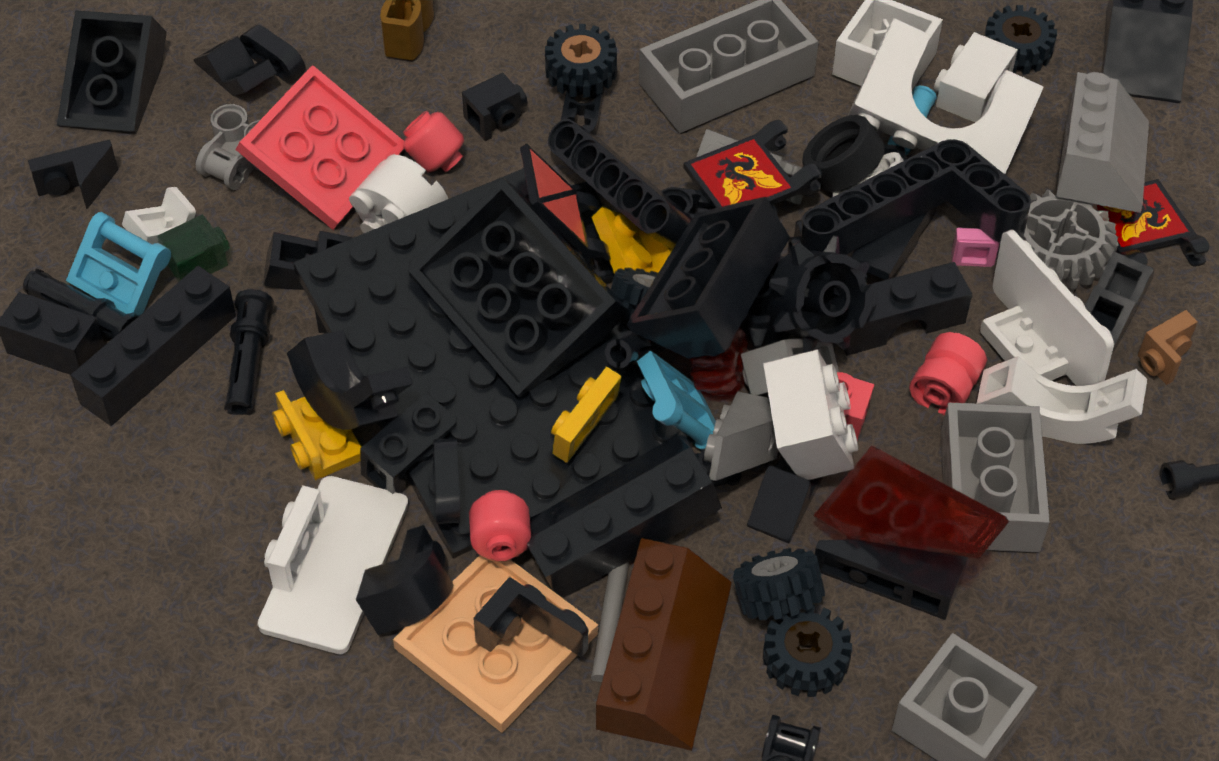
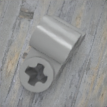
M226 104L215 109L211 115L214 138L202 147L197 156V173L205 177L212 175L223 180L226 187L237 190L254 169H259L235 149L239 142L260 120L249 124L245 109L235 104Z

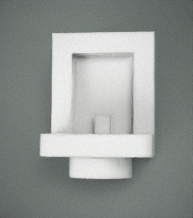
M169 187L166 189L161 206L125 211L122 226L127 231L152 245L154 243H159L165 247L178 245L188 239L196 210L177 187Z

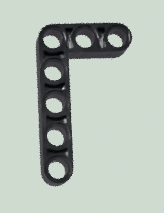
M948 139L809 209L802 218L800 243L809 251L824 252L832 237L837 236L839 237L840 254L846 255L947 201L990 238L1001 243L1002 234L1009 230H1014L1021 238L1024 237L1031 199L1025 190L967 143L956 139Z

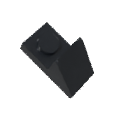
M110 139L28 160L38 196L47 194L60 195L70 188L80 186L86 209L90 207L118 171Z
M781 455L776 467L769 465L765 472L747 527L789 544L823 477L807 480L796 475Z

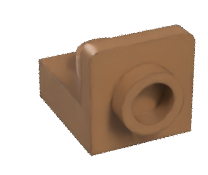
M1187 310L1146 332L1137 355L1144 370L1152 376L1157 375L1166 385L1174 381L1182 361L1181 356L1192 345L1191 337L1198 321Z

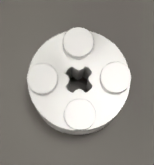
M393 154L377 165L351 194L349 201L363 221L360 225L362 232L366 233L448 199V196L437 180L431 186L422 177L426 170L418 163L404 156Z

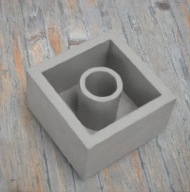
M952 633L900 700L892 731L937 761H995L1028 715L1038 686Z

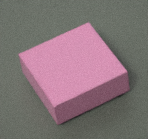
M956 228L951 251L952 262L959 266L992 267L995 264L1000 242L990 238L981 229Z

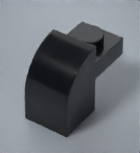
M424 525L407 530L398 560L371 567L364 571L356 602L377 635L410 626L434 612L452 591L454 584L444 569L446 561L443 548L439 542L433 541Z

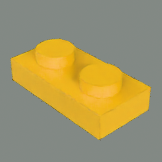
M605 367L596 380L590 377L584 383L577 396L579 403L571 413L567 410L563 411L553 425L551 434L555 435L552 454L566 463L569 462L618 397L621 375Z

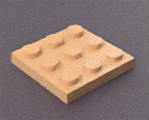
M479 555L452 581L454 586L447 599L430 615L415 624L405 627L393 639L394 649L503 733L576 658L577 654L521 619L515 634L507 641L502 639L490 652L475 642L473 620L475 615L503 583L511 577L523 586L525 584L534 586L545 596L548 602L559 609H569L579 615L588 627V644L598 635V624L511 559L495 561Z

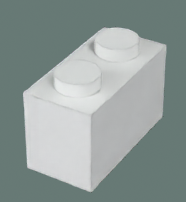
M974 32L965 46L960 44L955 50L951 60V67L948 70L942 69L934 85V91L938 92L936 107L977 122L981 118L999 78L1006 70L1013 72L1018 49Z

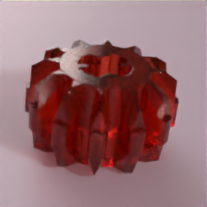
M742 327L738 328L730 347L725 352L717 356L705 355L690 359L692 362L691 376L694 378V385L697 390L702 393L712 394V396L736 395L737 391L742 388L745 381L741 354L747 352L748 345Z

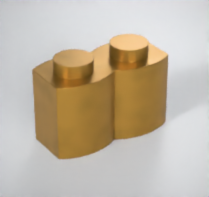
M386 0L384 2L380 17L386 57L414 60L420 54L424 45L423 32L429 28L434 17L433 0Z

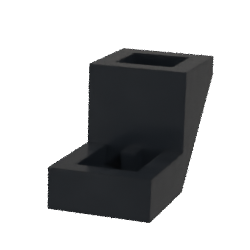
M238 36L221 42L193 59L202 70L232 96L246 93L277 73L269 59L254 64Z

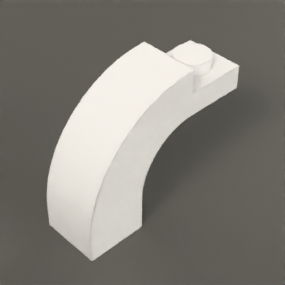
M1017 356L983 370L976 404L1040 406L1043 437L1075 444L1096 443L1116 438L1118 423L1142 415L1147 378L1137 369L1092 385H1065L1041 376Z

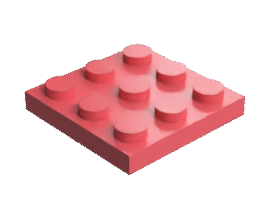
M312 65L239 142L235 150L334 230L353 209L349 201L351 194L384 159L386 160L389 155H400L404 150V140Z

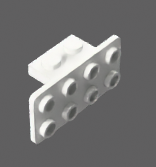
M1014 230L1004 232L1001 238L992 286L994 293L1008 310L982 320L980 333L1005 361L1019 356L1038 374L1051 381L1067 375L1076 386L1092 385L1105 381L1114 348L1110 331L1090 314L1081 299L1074 296L1059 280L1056 272L1046 266L1027 241L1023 240Z
M334 476L324 477L318 489L302 485L295 502L290 501L285 508L282 519L283 529L278 540H271L266 550L264 564L269 569L273 588L258 619L260 632L335 654L346 653L352 644L364 615L356 602L365 569L385 564L408 510V498L401 493L395 492L392 494L385 489Z

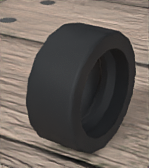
M860 115L845 116L830 123L814 136L803 152L802 163L804 166L811 163L816 164L822 171V177L817 179L821 184L822 190L828 192L843 191L862 181L878 166L884 155L885 144L866 117Z

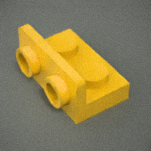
M601 207L591 217L601 241L608 245L611 257L610 264L614 273L620 268L623 270L625 268H632L635 271L636 268L644 269L648 273L650 271L659 273L673 250L641 231L622 213Z
M284 390L275 393L278 410L272 412L273 419L282 437L289 434L292 437L294 443L290 445V449L300 470L308 467L314 479L318 480L360 462L361 446L351 429L342 430L329 425L317 415L305 396L290 402Z

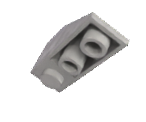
M737 391L732 404L723 405L720 419L716 420L713 434H709L704 453V461L711 463L709 474L711 480L716 481L777 459L779 450L776 444L769 398Z

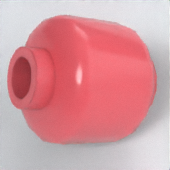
M424 111L403 131V134L406 136L404 140L405 151L426 172L436 171L440 167L444 172H447L463 157L458 150L464 143V136L442 112H435L430 115L428 111Z
M494 490L473 502L469 510L470 542L477 554L490 560L507 561L518 557L527 550V543L531 539L529 507L522 498L508 491Z

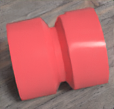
M946 332L940 334L935 338L925 356L924 363L918 368L910 382L909 389L912 397L919 405L929 408L931 403L941 406L938 413L945 415L948 402L966 403L973 386L977 384L986 367L987 357L985 351L974 340L960 333Z

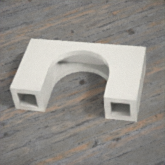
M893 18L848 116L860 115L866 117L876 132L880 130L893 136L892 140L896 144L908 149H915L917 147L924 151L944 140L956 139L963 141L1006 174L1044 87L1006 70L997 81L984 112L977 122L963 128H946L936 125L923 116L917 108L912 95L913 75L931 35Z

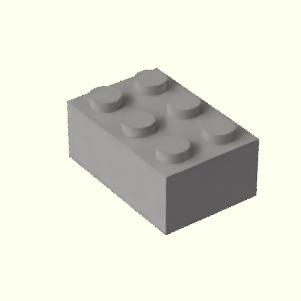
M948 402L941 429L946 542L958 549L1040 552L1050 523L1040 406Z

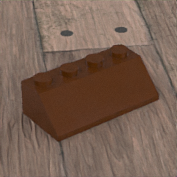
M641 538L596 702V730L692 751L732 582L689 548Z

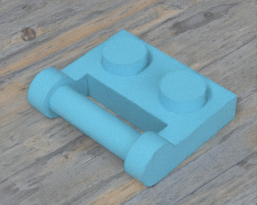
M98 212L89 222L66 281L97 299L106 298L114 302L116 309L126 314L135 313L140 316L145 310L160 271L170 261L171 251L159 243L152 245L116 225L113 217L103 212ZM108 239L141 257L143 261L140 268L137 269L103 250L104 241Z
M649 351L637 363L645 377L641 381L642 387L648 396L655 401L652 410L653 416L666 426L673 425L695 441L694 445L702 451L706 448L709 434H713L716 421L698 385L655 353Z

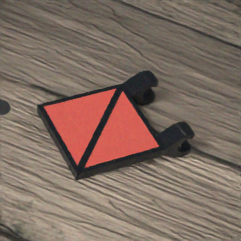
M527 143L520 147L531 207L581 252L583 259L593 271L596 269L594 257L601 256L607 262L610 261L608 245L604 241L586 237L584 228L586 218L583 211L592 210L596 213L600 209L598 199L594 195L576 191Z

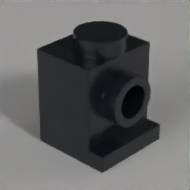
M503 72L462 92L464 118L484 141L492 139L493 130L512 126L521 117V108L528 104L526 94L521 86L518 84L514 85Z

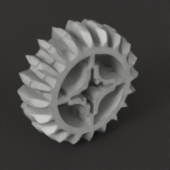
M1048 189L1042 197L1031 193L1030 210L1025 234L1022 239L1031 245L1035 254L1048 268L1056 272L1059 280L1066 284L1071 293L1078 287V283L1088 290L1094 280H1100L1113 251L1116 252L1118 236L1115 235L1116 224L1109 221L1108 211H1097V204L1056 197Z

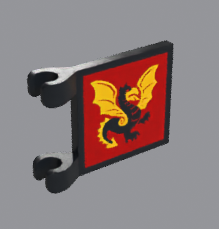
M774 120L752 136L686 161L683 164V169L713 209L761 197H766L772 206L796 195H812L821 189V184L817 179L823 175L819 167L811 163L801 168L792 177H789L769 151H778L786 146V139L783 134L788 132V128L781 120Z
M1159 179L1144 182L1141 213L1097 205V211H1108L1109 221L1116 224L1115 235L1118 236L1117 253L1147 265L1148 259L1143 252L1180 244L1181 250L1191 266L1196 267L1206 263V259L1202 254L1209 251L1210 245L1206 238L1195 233Z

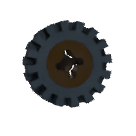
M1016 5L1015 11H1012L1010 6L1004 7L1003 12L995 11L993 17H989L984 34L985 37L1018 49L1013 73L1016 74V70L1021 69L1022 75L1029 74L1031 67L1035 72L1041 70L1042 65L1046 67L1049 64L1057 37V29H1054L1055 23L1053 20L1047 21V14L1042 12L1036 15L1037 9L1030 7L1028 12L1023 11V5Z
M815 605L804 613H801L799 609V614L791 616L790 613L789 616L783 614V618L776 619V622L771 620L767 627L763 647V665H767L766 673L770 679L777 678L776 686L782 690L786 685L792 687V695L799 696L800 690H807V697H816L818 689H821L824 694L832 691L833 684L835 683L839 686L843 681L844 673L847 674L852 653L851 634L848 628L842 630L844 621L839 616L830 621L831 610L823 607L820 615L814 613ZM800 645H802V646L807 645V646H812V648H811V649H801L799 646H800Z

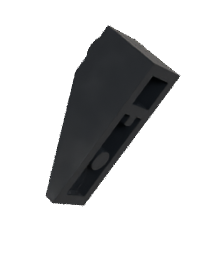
M926 537L819 540L815 548V555L818 559L821 574L946 620L970 554L959 550L948 542H937Z

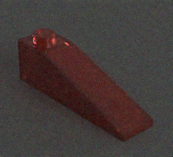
M873 446L868 449L854 466V469L847 474L813 515L817 521L848 539L979 559L1010 522L1005 515Z

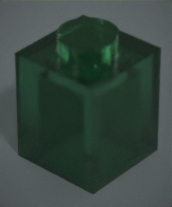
M203 214L157 235L159 244L171 251V258L167 266L178 282L197 266H200L210 274L228 266L225 253L226 250L230 249L228 240L219 226L213 228Z

